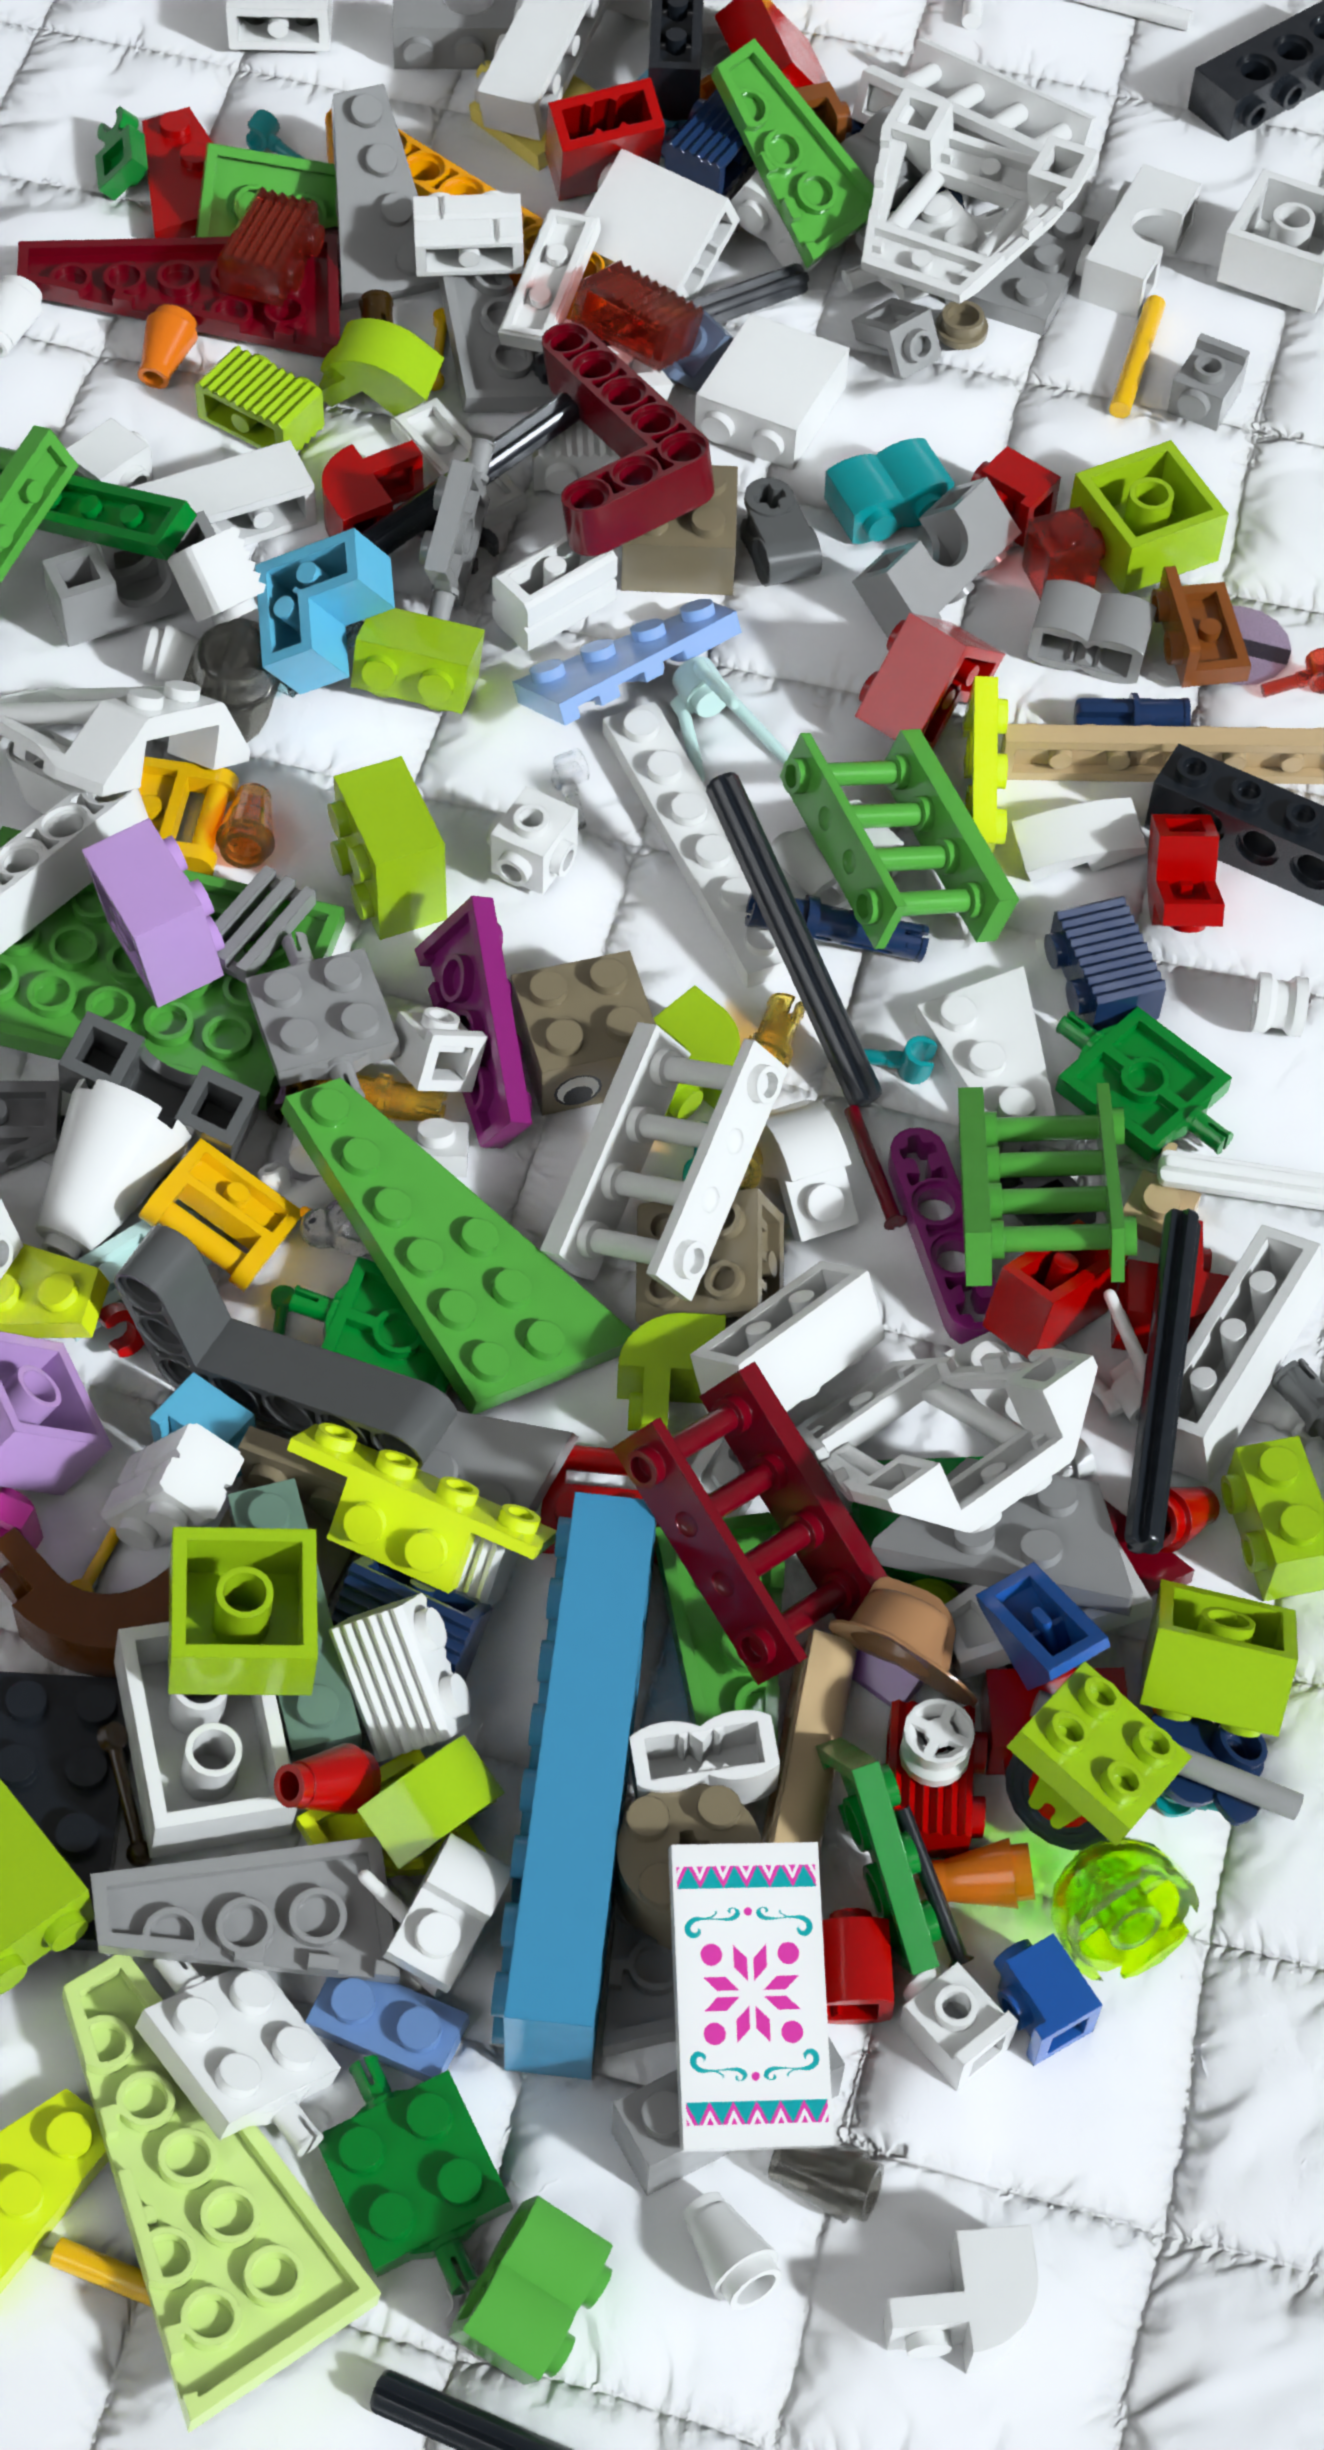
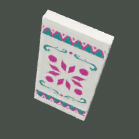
M818 1842L671 1845L668 1849L680 2152L830 2148L834 2146Z

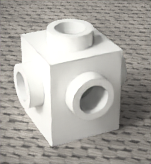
M525 786L506 813L499 812L488 829L486 843L491 846V872L499 875L503 880L512 885L524 886L543 895L557 875L560 877L565 876L573 864L578 846V808Z

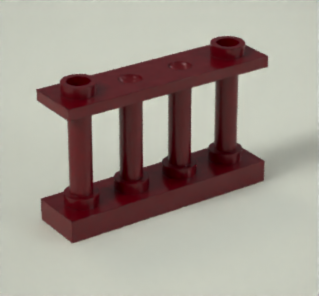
M754 1361L699 1396L708 1411L707 1415L673 1435L670 1434L659 1417L612 1447L735 1647L739 1658L746 1665L757 1685L808 1657L796 1636L831 1612L836 1620L850 1621L869 1593L874 1582L880 1577H888ZM724 1437L745 1472L707 1494L686 1459ZM760 1495L781 1530L744 1554L723 1518ZM796 1554L817 1589L780 1613L759 1577Z

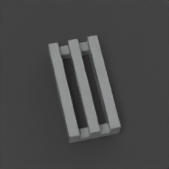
M265 865L215 921L225 944V948L217 952L223 972L246 984L245 978L255 976L280 947L283 938L292 933L316 905V890L306 885L302 890L296 888V881L285 875L280 880L276 878L275 869ZM285 900L290 901V904L239 962L234 961V958L248 942L254 941L263 931L265 923Z

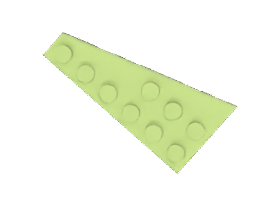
M114 1955L63 1986L62 2001L187 2431L190 2433L378 2305L381 2292L257 2126H248L222 2140L217 2138L135 2028L143 2009L159 2003L163 1999L130 1956Z

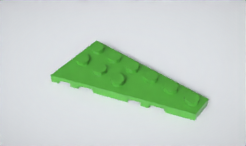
M341 1077L285 1096L281 1109L282 1114L470 1414L481 1413L620 1356L624 1343L634 1331Z

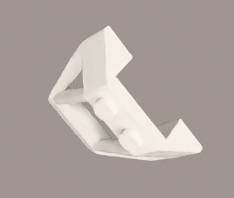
M904 87L881 129L879 159L875 168L873 198L868 214L861 260L862 270L959 304L983 289L1055 224L1079 194L1098 159L1099 150L1049 134L1038 156L1035 158L954 131L953 102ZM904 156H906L923 174V177L888 219ZM941 187L1009 209L977 252L908 229Z
M170 680L165 682V686L71 689L57 687L33 689L0 696V741L1 737L4 736L14 742L13 755L23 761H34L36 755L44 760L43 773L55 780L101 797L141 787L146 741L169 736L168 754L212 770L249 762L250 748L226 705L223 702L200 695L201 687L187 681ZM53 724H85L70 747L33 730L34 728Z
M1055 1348L1035 1349L1028 1355L1030 1362L1010 1363L1006 1352L986 1353L980 1359L982 1366L957 1367L953 1356L892 1361L796 1428L824 1474L849 1501L967 1533H977L995 1525L1002 1517L1001 1512L1020 1498L1036 1494L1048 1487L1052 1482V1475L1073 1460L1098 1366L1093 1355ZM956 1389H1006L1022 1426ZM922 1401L933 1405L1001 1444L949 1482L941 1464L938 1462L901 1454L888 1464L883 1465L856 1449L857 1446Z

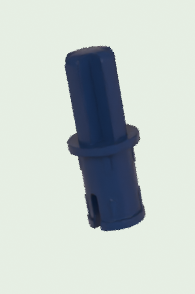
M1130 693L1128 699L1080 698L1075 702L1073 720L1074 725L1190 727L1191 704L1189 698H1139L1138 693Z

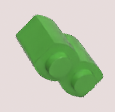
M538 2195L523 2201L501 2235L486 2268L464 2301L448 2336L523 2385L539 2381L544 2374L550 2378L554 2377L565 2364L574 2347L576 2337L568 2331L580 2306L586 2309L592 2308L610 2281L612 2269L606 2266L605 2263L613 2244Z

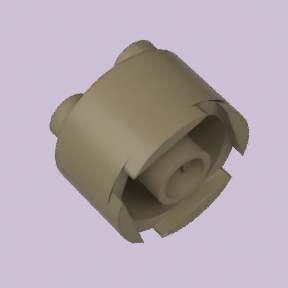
M698 1784L678 1792H650L646 1796L637 1798L630 1804L621 1825L617 1841L615 1892L618 1905L625 1919L636 1930L638 1927L647 1935L657 1939L658 1945L672 1950L669 1847L682 1844L762 1843L755 1820L741 1804L739 1796L731 1788L723 1785L710 1786Z

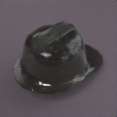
M242 617L227 623L214 625L204 632L193 650L183 681L200 686V695L223 702L226 705L246 743L257 736L269 717L281 680L262 667L259 623Z

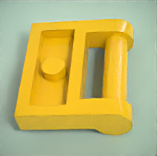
M144 757L139 791L148 817L162 839L172 835L176 840L189 793H203L205 796L192 842H176L186 860L187 870L213 876L217 863V855L214 852L227 803L235 799L239 785L238 776L227 768L212 770L196 763Z
M202 1138L197 1141L157 1188L138 1215V1217L152 1227L159 1223L187 1237L202 1255L229 1273L231 1277L228 1281L243 1292L250 1286L261 1269L301 1219L300 1208L286 1200L275 1190ZM179 1199L250 1251L247 1254L174 1202Z

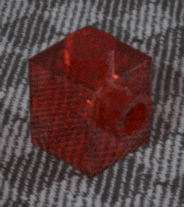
M1082 507L1029 518L1022 567L1039 600L1041 601L1047 580L1076 581L1095 589L1099 563L1105 557V542L1100 529L1092 527Z

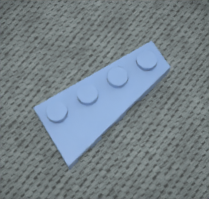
M711 599L694 600L681 606L680 614L666 620L649 619L633 625L630 628L631 634L614 641L611 639H600L589 642L580 648L581 654L564 661L552 659L535 664L529 669L530 675L512 681L518 703L566 726L581 718L578 706L590 701H594L595 705L603 706L621 696L618 685L624 682L637 681L647 683L664 674L663 670L665 667L663 661L669 658L676 662L687 661L741 633L737 612L717 604Z

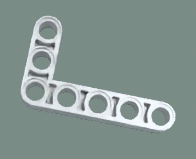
M44 728L33 729L67 747H70L73 743L51 730ZM10 741L6 748L7 757L23 799L29 806L42 812L43 815L0 848V954L93 882L82 849L149 818L139 788L104 797L53 779L43 773L44 760L35 755L34 761H23L13 755L14 742Z

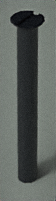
M910 1805L899 1807L894 1810V1814L900 1831H907L917 1849L921 1863V1872L917 1874L927 1900L936 1914L941 1936L951 1959L948 1968L957 1962L960 1965L968 1963L974 1959V1956L969 1955L966 1951Z

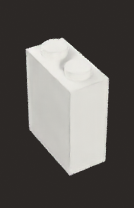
M622 148L615 161L608 164L602 171L598 181V191L590 205L579 213L599 217L601 231L593 251L603 258L605 272L673 305L697 297L740 221L729 198Z
M751 313L696 394L695 427L708 440L793 470L846 388L849 347Z

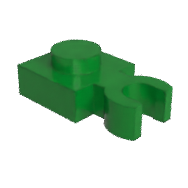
M121 106L116 108L117 118L112 128L103 122L98 126V139L104 142L105 146L95 155L98 191L114 201L129 187L136 186L148 170L145 135L138 130V118Z

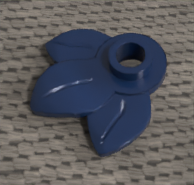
M1154 1713L1149 1718L1157 1726L1164 1729L1181 1746L1257 1776H1260L1263 1772L1268 1750L1262 1735L1254 1738L1234 1735L1224 1730L1220 1723H1212L1211 1721L1192 1717L1188 1721H1174ZM1177 1775L1163 1791L1169 1798L1185 1807L1199 1808L1214 1802L1220 1814L1233 1826L1249 1822L1257 1815L1261 1808L1180 1775Z

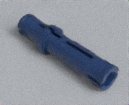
M751 891L745 912L751 915H746L745 926L768 929ZM808 894L805 896V899L795 898L814 940L896 956L917 963L922 962L926 954L929 938H922V936H928L930 933L927 924H916L900 920L885 949H874L861 924L855 918L853 910L822 904L820 897Z

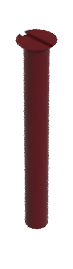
M851 1105L844 1110V1113L886 1219L883 1227L886 1230H894V1227L897 1226L900 1228L907 1222V1217L899 1212L860 1109L857 1105Z

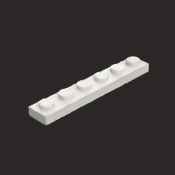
M654 701L604 717V737L746 988L748 989L789 975L768 929L745 926L746 915H751L750 913H745L751 889L706 793L705 785L657 702Z

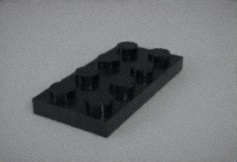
M0 1671V1779L87 1887L93 1906L90 1874L114 1871L122 1814L109 1752L104 1751L97 1741L98 1730L106 1724L119 1722L126 1729L117 1678ZM127 1741V1744L122 1749L128 1770L130 1748ZM95 1919L88 1923V1928L83 1936L66 1949L98 1951Z

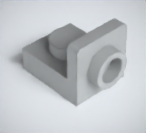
M892 297L851 320L856 340L878 346L882 350H888L896 377L905 379L941 358L942 353L931 308Z

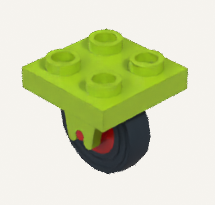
M1085 1661L1006 1746L1013 1753L1005 1770L1006 1793L1014 1812L1026 1827L1051 1845L1071 1851L1093 1849L1109 1839L1117 1846L1179 1774L1192 1756L1177 1744L1164 1729L1157 1726L1121 1694L1113 1683L1102 1677Z

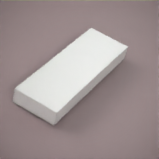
M548 208L499 328L500 345L543 352L542 336L545 331L554 325L564 323L601 231L599 217Z
M437 397L391 418V433L401 444L411 440L414 441L423 454V468L433 480L449 471L452 459L464 461L469 457L473 437ZM506 473L486 486L490 502L483 527L489 529L527 511V496Z

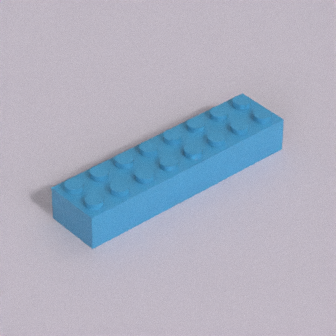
M575 1492L572 1518L559 1516L555 1541V1558H557L555 1578H550L546 1608V1619H549L547 1638L541 1642L537 1682H540L538 1703H533L528 1745L531 1746L529 1768H524L521 1784L519 1811H522L520 1835L515 1834L511 1857L510 1878H513L511 1902H506L501 1931V1947H503L501 1972L496 1971L491 2004V2016L494 2017L492 2043L504 2044V2066L506 2071L592 2080L615 1890L617 1841L623 1823L630 1766L629 1737L634 1733L654 1568L656 1519L644 1499Z

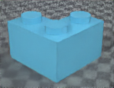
M352 528L255 565V571L261 573L258 582L266 584L264 592L257 595L262 667L300 695L349 678L346 626L395 608L391 558L359 531Z

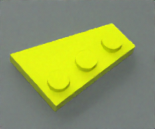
M975 676L962 721L963 738H967L966 752L963 760L964 778L972 779V785L967 786L965 807L993 853L996 844H1005L1007 834V809L997 808V789H1005L1007 783L1008 756L1004 753H998V734H1006L1008 699L998 698V677Z
M23 1243V1248L0 1280V1331L34 1338H92L110 1282L97 1267Z
M67 2088L0 2131V2294L109 2162L94 2108Z

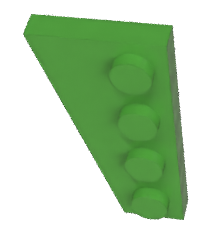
M754 38L716 65L710 76L808 269L867 225L874 186Z
M770 1512L723 1518L744 1554L781 1530ZM656 1527L655 1552L691 1723L701 1726L709 1719L731 1711H760L771 1715L776 1744H778L779 1674L757 1685L661 1527ZM784 1561L759 1577L780 1613L782 1611V1593L784 1589Z

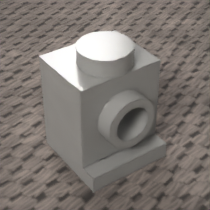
M1200 333L1196 340L1195 348L1173 380L1167 412L1217 431L1242 392L1250 351Z

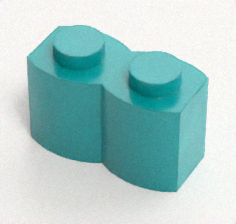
M911 438L896 442L884 448L876 455L863 454L853 456L830 467L825 472L824 499L851 542L854 544H864L871 541H883L901 527L922 526L919 518L947 491L954 487V481L926 439Z

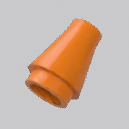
M164 304L148 315L141 365L137 372L138 378L147 386L157 389L166 388L172 375L198 339V334L195 330L197 323L188 311L179 306Z
M1009 1837L946 1859L932 1860L947 1902L1019 1909L1018 1902L1035 1900L1028 1842L1010 1844Z

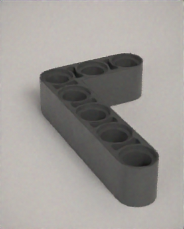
M162 1225L153 1226L114 1278L115 1287L157 1369L176 1388L194 1372L255 1414V1418L299 1433L314 1424H337L354 1432L357 1435L356 1442L374 1450H394L412 1457L417 1461V1469L419 1470L457 1416V1410L453 1402L442 1391L426 1382L231 1318L196 1246L187 1237L170 1227Z

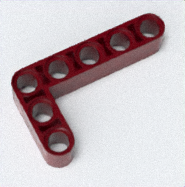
M569 322L554 325L546 330L542 336V348L548 386L555 396L559 393H567L580 409L579 419L621 457L571 482L562 491L561 503L568 545L571 550L584 556H598L607 553L711 500L715 487L710 445L706 436L587 327L582 324Z

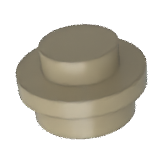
M965 300L960 304L956 302L948 303L938 315L935 328L938 339L943 344L956 350L975 348L986 340L988 321L979 305Z

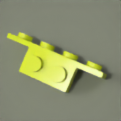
M332 1423L314 1424L290 1439L287 1451L348 1477L326 1539L448 1594L459 1585L476 1535L532 1560L555 1542L557 1530L541 1524V1517L534 1511L516 1504H504L501 1506L478 1496L479 1489L465 1480L455 1477H442L440 1479L417 1469V1461L404 1453L394 1450L377 1451L356 1442L357 1435L343 1426Z

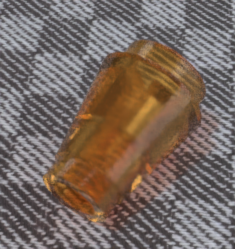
M246 783L238 788L236 796L216 833V843L220 849L221 856L234 867L242 869L258 867L273 853L275 848L271 793L261 784Z

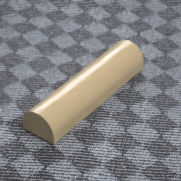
M814 1629L812 1633L808 1634L802 1645L808 1657L794 1666L778 1749L780 1761L778 1787L769 1796L761 1840L762 1843L818 1842L820 1859L835 1770L833 1768L823 1769L815 1746L842 1737L857 1652L855 1647L846 1639Z

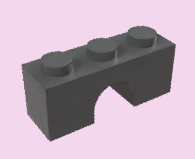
M88 1010L58 1063L60 1089L69 1094H72L79 1079H86L88 1089H92L96 1080L101 1079L128 1088L161 1106L162 1110L157 1118L172 1129L178 1119L190 1133L191 1140L187 1150H191L197 1141L202 1138L235 1162L258 1118L259 1091L202 1065L197 1075L174 1069L148 1051L145 1046V1037Z

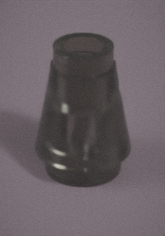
M835 2145L830 2148L775 2149L768 2170L769 2180L780 2183L782 2187L842 2223H846L850 2218L861 2222L868 2220L877 2202L884 2177V2165L870 2160L868 2150Z

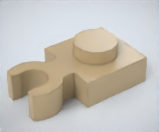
M1170 1142L1163 1148L1162 1152L1165 1150L1176 1151L1178 1144ZM1143 1169L1123 1207L1124 1216H1136L1137 1239L1160 1248L1166 1213L1173 1208L1182 1211L1192 1209L1196 1212L1202 1194L1196 1191L1163 1187L1159 1184L1156 1174Z

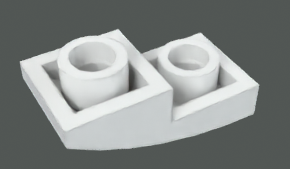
M1131 797L1073 804L1012 822L1024 867L1031 882L1087 862L1092 872L1148 853Z

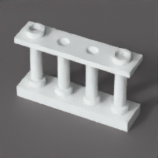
M924 37L917 39L909 74L906 77L901 78L873 64L863 69L851 118L866 124L882 108L894 106L903 88L908 87L953 102L954 131L1035 158L1038 156L1049 134L1088 146L1096 116Z
M637 1022L540 1251L574 1276L595 1281L605 1256L649 1264L646 1274L681 1300L692 1302L699 1282L708 1267L709 1258L774 1102L780 1094L788 1068L757 1041L746 1038L743 1040L733 1066L689 1059L691 1053L658 1025ZM678 1083L722 1090L709 1123L665 1116ZM654 1140L698 1148L685 1181L641 1173ZM630 1198L674 1206L660 1240L616 1231Z

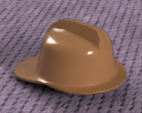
M880 1577L874 1582L869 1593L850 1621L841 1619L830 1621L828 1626L830 1631L834 1635L846 1639L860 1651L899 1666L933 1689L959 1703L972 1707L977 1704L978 1700L975 1695L961 1681L949 1673L956 1628L950 1611L941 1599L927 1590L891 1577Z

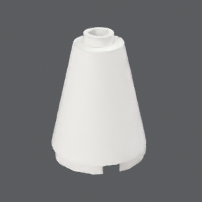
M79 1079L70 1097L35 1227L37 1233L44 1238L41 1247L45 1251L77 1260L78 1257L86 1255L108 1241L184 1155L191 1140V1135L187 1128L177 1119L173 1128L170 1129L157 1119L162 1110L161 1106L128 1088L106 1080L97 1079L92 1089H88L86 1079Z

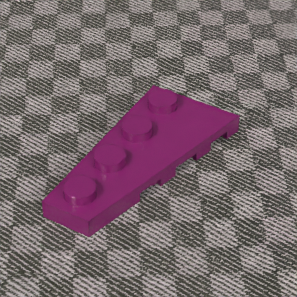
M472 895L420 943L414 951L419 966L431 968L435 982H432L427 990L433 1007L452 1011L459 1016L460 1022L469 1031H483L488 1037L472 1092H462L480 1147L502 1149L532 1125L533 1105L531 1095L526 1090L521 1061L523 1052L522 1041L516 1032L512 1009L513 989L506 975L502 952L503 931L497 922L494 900L492 897Z

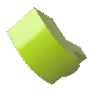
M374 318L354 319L347 322L338 345L324 358L320 367V371L324 374L319 388L323 393V401L331 407L363 391L393 416H397L427 401L444 357L414 333L399 325Z
M694 985L654 1017L656 1025L691 1053L689 1059L733 1066L740 1050L738 1028L729 1013L697 986ZM678 1083L665 1116L688 1119L698 1109L702 1100L715 1109L722 1090Z
M700 1313L666 1314L647 1321L628 1337L620 1352L617 1374V1399H629L627 1431L637 1432L659 1417L665 1426L668 1427L669 1402L703 1404L699 1398L701 1392L690 1354L725 1330L726 1315Z
M462 1735L421 1762L357 1810L395 1865L400 1869L424 1854L447 1837L449 1833H452L463 1824L480 1815L496 1803L497 1799L504 1795L505 1792L465 1735Z

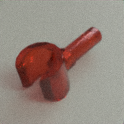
M1324 648L1315 649L1306 656V670L1261 684L1260 688L1263 697L1266 698L1307 686L1315 693L1324 694Z

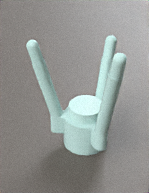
M694 657L678 667L672 678L673 686L678 695L671 700L670 705L678 716L688 758L702 782L705 780V773L691 714L695 713L706 718L712 717L720 713L726 705L784 765L790 754L737 698L709 658Z

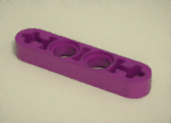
M921 1127L903 1130L893 1138L888 1158L889 1176L903 1215L907 1217L906 1223L944 1328L950 1338L962 1345L990 1332L982 1326L983 1321L974 1322L970 1314H963L965 1305L964 1292L971 1290L970 1300L974 1311L979 1315H983L987 1312L997 1282L992 1272V1286H966L965 1271L950 1272L938 1263L937 1258L947 1251H957L964 1254L961 1186L946 1146L940 1136L931 1130ZM917 1153L920 1160H927L925 1180L919 1182L920 1172L916 1161L913 1158H907V1154ZM927 1200H940L949 1205L953 1213L944 1220H931L921 1214L918 1206Z

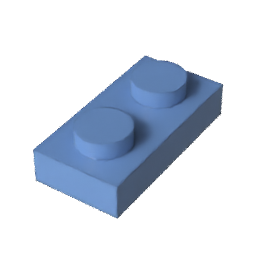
M327 1977L305 2021L316 2035L364 2056L376 2055L380 2063L424 2082L447 2071L470 2023L468 2013L401 1984L364 1981L359 1978L344 1979Z

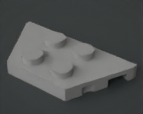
M967 1457L946 1476L948 1482L979 1460ZM1054 1474L1052 1475V1482L1048 1487L1036 1494L1020 1498L1001 1512L1002 1517L995 1525L977 1533H967L901 1515L874 1538L871 1550L881 1566L984 1587H990L1035 1562L1077 1606L1130 1616L1132 1610V1588L1100 1485L1096 1482Z

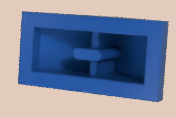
M1035 1562L976 1594L979 1607L1027 1691L1056 1679L1111 1647L1108 1636Z

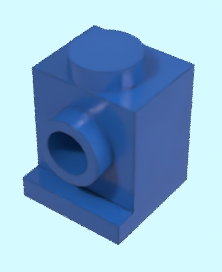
M1054 1933L1032 1945L1029 1939L1016 1942L1005 1949L994 1960L993 1964L1001 1975L998 1984L999 1992L997 1993L999 2005L1004 2013L1009 2010L1018 2020L1016 2030L1021 2031L1025 2028L1031 2039L1026 2056L1033 2066L1094 2031L1103 2004Z

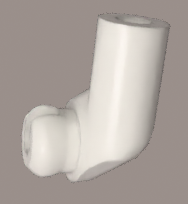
M280 1162L266 1164L257 1172L256 1178L275 1190L286 1200L298 1208L303 1206L311 1208L308 1211L310 1215L337 1203L321 1175L308 1182L291 1177L290 1170Z

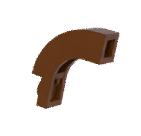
M16 1527L0 1537V1588L13 1603L11 1606L19 1636L33 1650L51 1662L71 1671L93 1677L117 1678L114 1657L118 1629L169 1622V1568L148 1583L130 1591L115 1594L92 1593L76 1588L63 1580Z

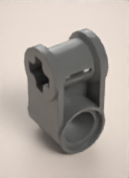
M771 477L752 481L745 491L744 503L748 513L742 519L739 533L753 561L755 572L761 584L767 587L820 574L822 570V553L819 540L813 528L809 526L794 496L793 490L780 479Z

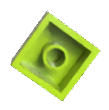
M1169 440L1075 473L1067 522L1120 593L1128 594L1160 582L1163 567L1176 566L1178 575L1218 561L1229 513L1173 441Z
M399 756L333 776L335 801L328 803L327 809L332 828L338 840L330 843L331 854L339 875L345 876L349 874L354 884L351 886V895L359 918L361 920L370 918L379 940L445 921L447 919L445 843L403 757Z
M173 1527L169 1566L168 1694L312 1696L318 1661L316 1529Z
M1161 1579L1143 1651L1140 1704L1149 1706L1157 1715L1174 1721H1188L1192 1717L1220 1723L1224 1730L1242 1737L1254 1738L1260 1736L1261 1733L1279 1737L1298 1663L1296 1610Z

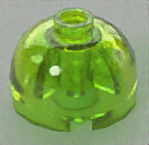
M1124 1837L1117 1846L1109 1839L1103 1840L1078 1851L1053 1886L1051 1920L1061 1945L1083 1975L1091 1980L1104 1981L1098 1971L1107 1972L1122 1966L1120 1974L1123 1979L1137 1976L1161 1963L1183 1943L1190 1932L1183 1923V1920L1189 1912L1190 1905L1198 1913L1200 1902L1191 1880L1166 1852L1153 1843L1140 1838Z

